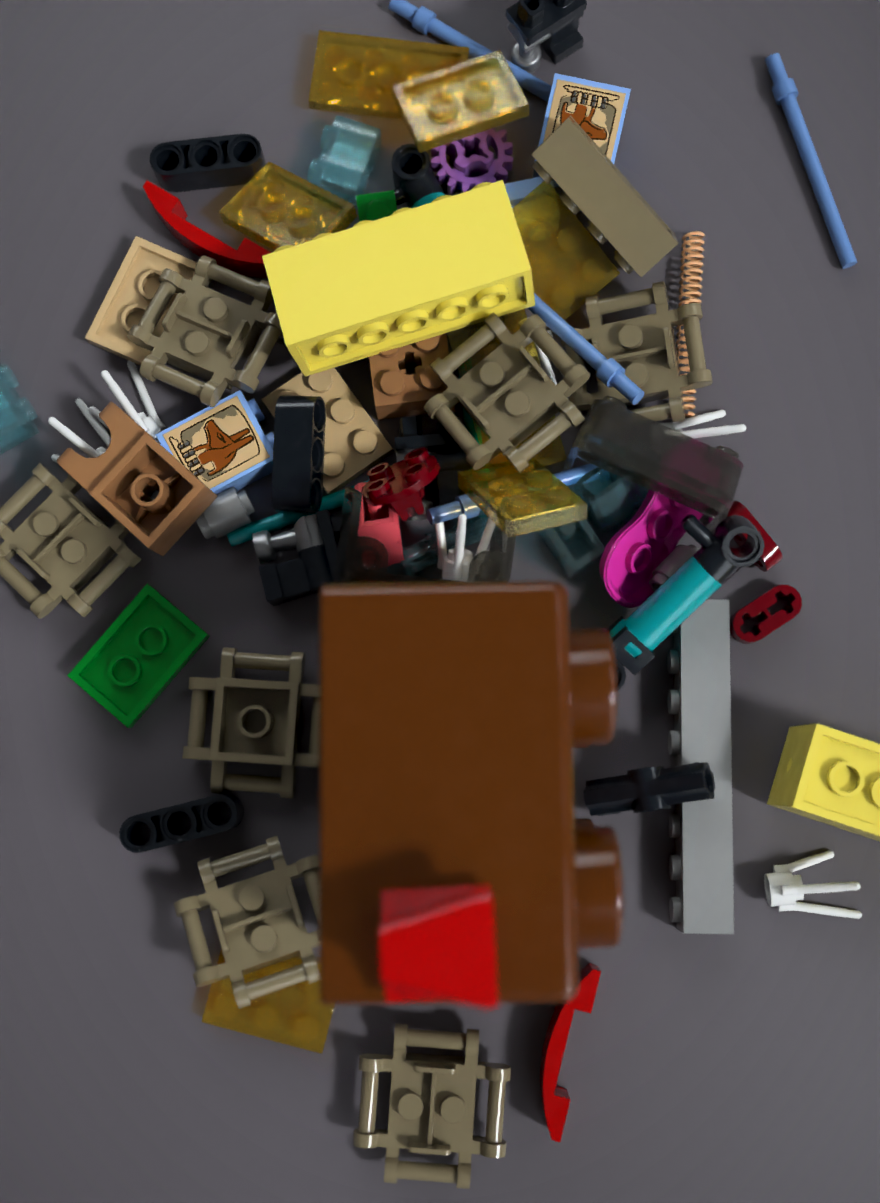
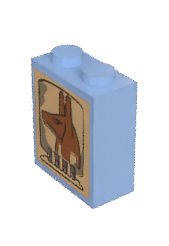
M555 73L538 147L571 115L614 164L631 89ZM533 170V178L539 177L535 170ZM553 179V180H552L553 186H554V187L559 186V185L554 181V179Z
M241 390L218 401L215 407L208 406L155 434L160 444L216 495L231 487H235L236 491H239L271 474L273 471L274 434L273 432L264 434L259 424L260 421L265 419L255 399L247 401Z

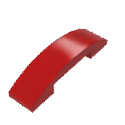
M146 180L143 188L153 208L165 227L181 244L197 256L206 255L217 261V265L241 275L268 278L262 256L271 252L247 238H244L237 250L186 221L187 214L180 199Z
M588 963L578 973L579 986L575 997L570 1001L558 1002L549 1022L542 1050L540 1066L541 1100L551 1139L559 1143L561 1142L571 1099L567 1089L556 1086L574 1010L590 1014L592 1012L601 970L597 965Z

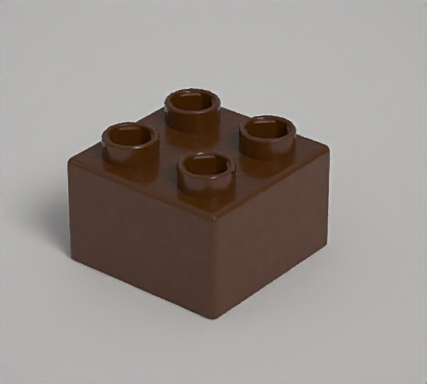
M555 581L324 584L321 586L319 595V990L322 1004L458 1003L450 1000L386 1003L384 984H381L379 924L381 922V890L491 885L494 906L498 1003L570 1001L575 997L579 986L578 948H613L619 944L623 921V884L617 835L610 826H594L592 820L588 818L574 819L573 748H588L590 745H608L614 737L617 708L614 646L611 634L604 628L569 629V596L567 589L561 583Z

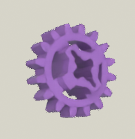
M463 114L461 115L459 125H456L451 120L447 121V133L437 130L436 143L431 144L430 147L431 157H433L431 159V169L433 172H437L436 178L440 185L448 182V194L452 195L457 189L461 190L462 193L469 191L474 186L483 182L494 183L503 180L504 184H506L508 178L507 171L512 170L513 157H511L513 144L512 142H506L507 131L505 129L495 131L496 120L492 119L485 125L482 124L481 114H477L474 122H468V118ZM490 145L496 152L497 160L494 159V153L489 151ZM447 154L450 156V161L454 163L453 169L447 162Z

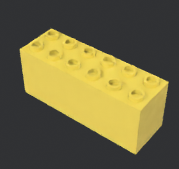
M503 180L494 183L483 182L474 186L469 191L453 196L442 195L435 198L431 203L415 208H401L390 216L374 221L363 220L354 224L352 228L336 233H322L311 241L295 246L284 245L275 249L273 253L262 256L285 345L305 377L380 354L379 352L400 348L484 322L483 320L492 313L500 317L535 306L532 270Z
M817 723L789 727L767 805L880 842V744Z

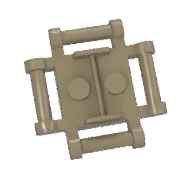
M206 255L201 256L198 260L195 274L191 281L183 278L177 272L165 268L159 277L161 284L139 324L133 325L127 335L133 343L152 351L150 355L144 358L141 364L140 376L152 382L156 379L195 395L200 398L201 403L210 407L217 405L225 388L231 390L234 386L248 393H254L259 384L258 375L279 336H283L277 313H267L273 301L269 281L262 280L258 282L217 265L215 259ZM211 280H214L253 296L254 300L251 305H248L209 289L208 286ZM175 292L178 293L162 321L164 331L160 337L153 335L152 332ZM169 363L208 381L206 383L165 366V364Z
M664 281L652 283V288L602 299H599L598 296L585 298L590 327L574 329L607 359L613 358L625 369V375L644 391L643 398L637 404L668 398L669 403L616 413L615 409L632 406L633 404L614 387L608 388L598 378L599 392L588 393L585 383L569 397V400L579 411L601 407V418L605 435L618 433L619 428L671 418L673 422L685 420L683 391L707 387L713 383L711 370L706 368L699 322L703 318L701 304L690 303L682 305L677 309L669 310ZM650 304H655L656 306L655 314L603 324L602 315ZM678 325L684 326L690 372L681 376L673 326ZM561 339V346L566 348L568 356L576 365L582 364L584 366L583 359Z
M492 313L483 320L484 326L444 359L438 357L430 364L447 389L443 393L436 394L430 398L425 404L424 410L431 419H437L467 455V463L473 470L482 468L501 453L521 473L529 466L528 461L569 427L573 426L576 428L585 421L582 413L568 400V397L586 383L590 373L582 364L576 365L546 331V323L538 314L526 319L520 329L512 335L499 317ZM496 337L501 345L460 379H457L452 372ZM532 341L537 344L564 375L563 380L555 385L525 349ZM459 402L489 440L484 444H479L450 409ZM560 411V414L558 416H556L553 420L546 424L542 429L535 433L520 447L516 448L517 445H519L528 436H530L533 432H535L539 427H541L544 423H546L550 418H552L555 414H557Z
M39 463L32 470L34 475L0 508V537L4 540L0 545V576L31 605L30 611L39 619L47 616L63 599L81 616L86 617L94 609L91 605L129 566L134 568L142 559L123 540L130 532L116 519L115 524L110 528L76 495L82 486L68 474V477L61 482L43 464ZM45 486H48L53 492L14 531L8 523ZM16 553L52 586L45 594H42L9 562ZM115 553H117L118 555L79 594L78 591Z
M224 647L221 655L220 677H189L188 689L192 690L188 745L183 746L182 758L212 760L211 793L225 794L226 790L280 793L281 798H294L296 766L319 767V685L302 684L305 669V652L292 651L291 655L237 652V648ZM236 668L289 671V680L284 682L236 679L235 670ZM208 691H215L211 746L206 748L204 747ZM301 697H313L309 754L297 753ZM227 761L282 765L281 777L227 774Z
M277 835L265 839V844L211 861L210 858L198 861V869L206 893L186 897L174 903L177 917H182L196 972L192 975L195 986H206L230 977L238 1009L251 1005V1000L306 980L309 981V984L319 981V969L312 948L319 946V929L307 934L291 881L300 877L304 878L319 926V856H308L293 864L286 865ZM272 859L275 870L221 888L218 887L216 877ZM209 908L211 909L225 959L224 963L213 966L198 914V912ZM301 955L302 964L248 983L245 982V974Z
M395 1023L393 1055H359L358 1069L362 1071L359 1123L358 1128L353 1133V1145L359 1148L386 1147L384 1183H397V1179L457 1183V1188L470 1189L472 1154L488 1158H503L506 1156V1141L502 1138L506 1082L510 1081L511 1066L502 1063L478 1062L479 1029H467L466 1033L408 1029V1024ZM407 1046L465 1050V1057L406 1053ZM379 1072H392L388 1129L375 1128ZM476 1079L489 1080L485 1137L473 1136ZM399 1149H408L410 1153L450 1155V1152L458 1153V1165L399 1160Z

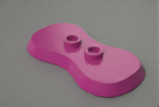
M696 442L686 443L675 447L664 456L657 467L642 505L632 519L614 534L607 543L601 556L599 573L608 593L621 606L626 608L637 607L654 593L649 585V581L653 577L652 572L675 549L682 536L686 533L681 527V521L689 514H693L699 520L710 507L718 486V470L712 455L703 445Z

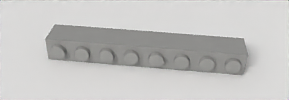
M707 599L672 632L674 649H669L667 654L668 673L674 674V690L668 691L667 698L668 713L674 714V731H669L668 733L669 755H675V767L696 762H708L714 775L716 787L714 799L675 804V813L669 814L670 838H675V855H670L669 876L671 880H676V897H670L669 916L671 922H676V929L683 934H734L729 599Z

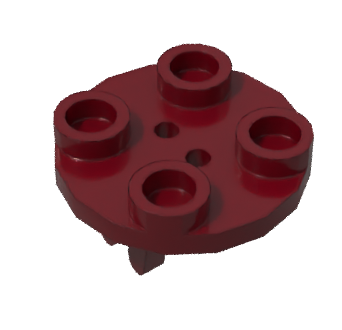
M417 448L406 454L404 460L391 466L389 463H381L371 468L367 472L369 481L362 490L363 496L367 504L374 506L391 504L403 521H407L409 519L408 507H413L419 515L424 513L422 501L425 495L424 487L438 475L440 466L435 456L429 455L426 448Z

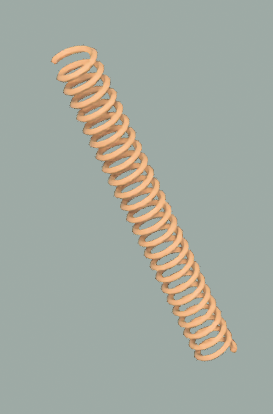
M692 231L682 237L684 243L681 245L683 249L681 256L683 258L680 261L683 265L680 267L682 271L680 278L682 280L679 282L682 287L679 289L681 295L678 298L681 302H679L678 307L682 306L683 303L700 304L702 302L698 299L702 293L696 291L702 288L699 282L703 280L698 276L703 273L699 268L704 265L700 262L704 258L700 254L704 251V248L701 246L705 243L702 240L705 234L701 231ZM678 325L677 329L679 332L676 334L679 338L676 341L678 345L676 348L678 363L689 365L688 358L679 359V356L688 357L687 351L681 352L679 350L680 348L687 349L686 343L680 344V341L686 342L685 336H680L681 333L685 334L684 329H681L683 325ZM679 366V370L690 372V366ZM695 389L683 391V394L692 395L697 391ZM682 396L683 402H694L696 400L693 396ZM684 404L685 410H692L696 407L694 404ZM691 411L685 413V417H693L696 415L694 412Z

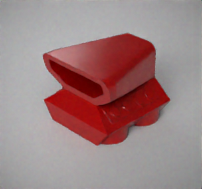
M491 885L381 890V922L379 924L381 984H384L386 1003L450 1000L483 1009L497 1008L498 983Z

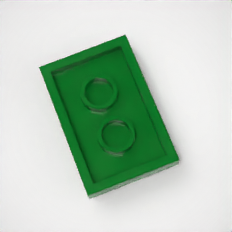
M147 583L67 676L127 728H132L207 641L210 635Z

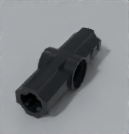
M696 762L670 768L654 766L627 771V775L586 781V787L583 792L585 805L588 807L591 816H604L632 810L633 813L664 810L671 808L673 804L714 799L716 787L709 763Z

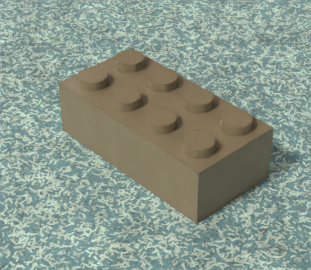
M571 115L531 154L537 160L532 165L534 170L547 184L554 179L563 190L559 196L575 215L581 210L589 219L587 222L588 230L602 245L607 240L615 248L613 251L615 255L613 257L626 273L630 274L635 270L640 277L644 276L678 244L675 233Z

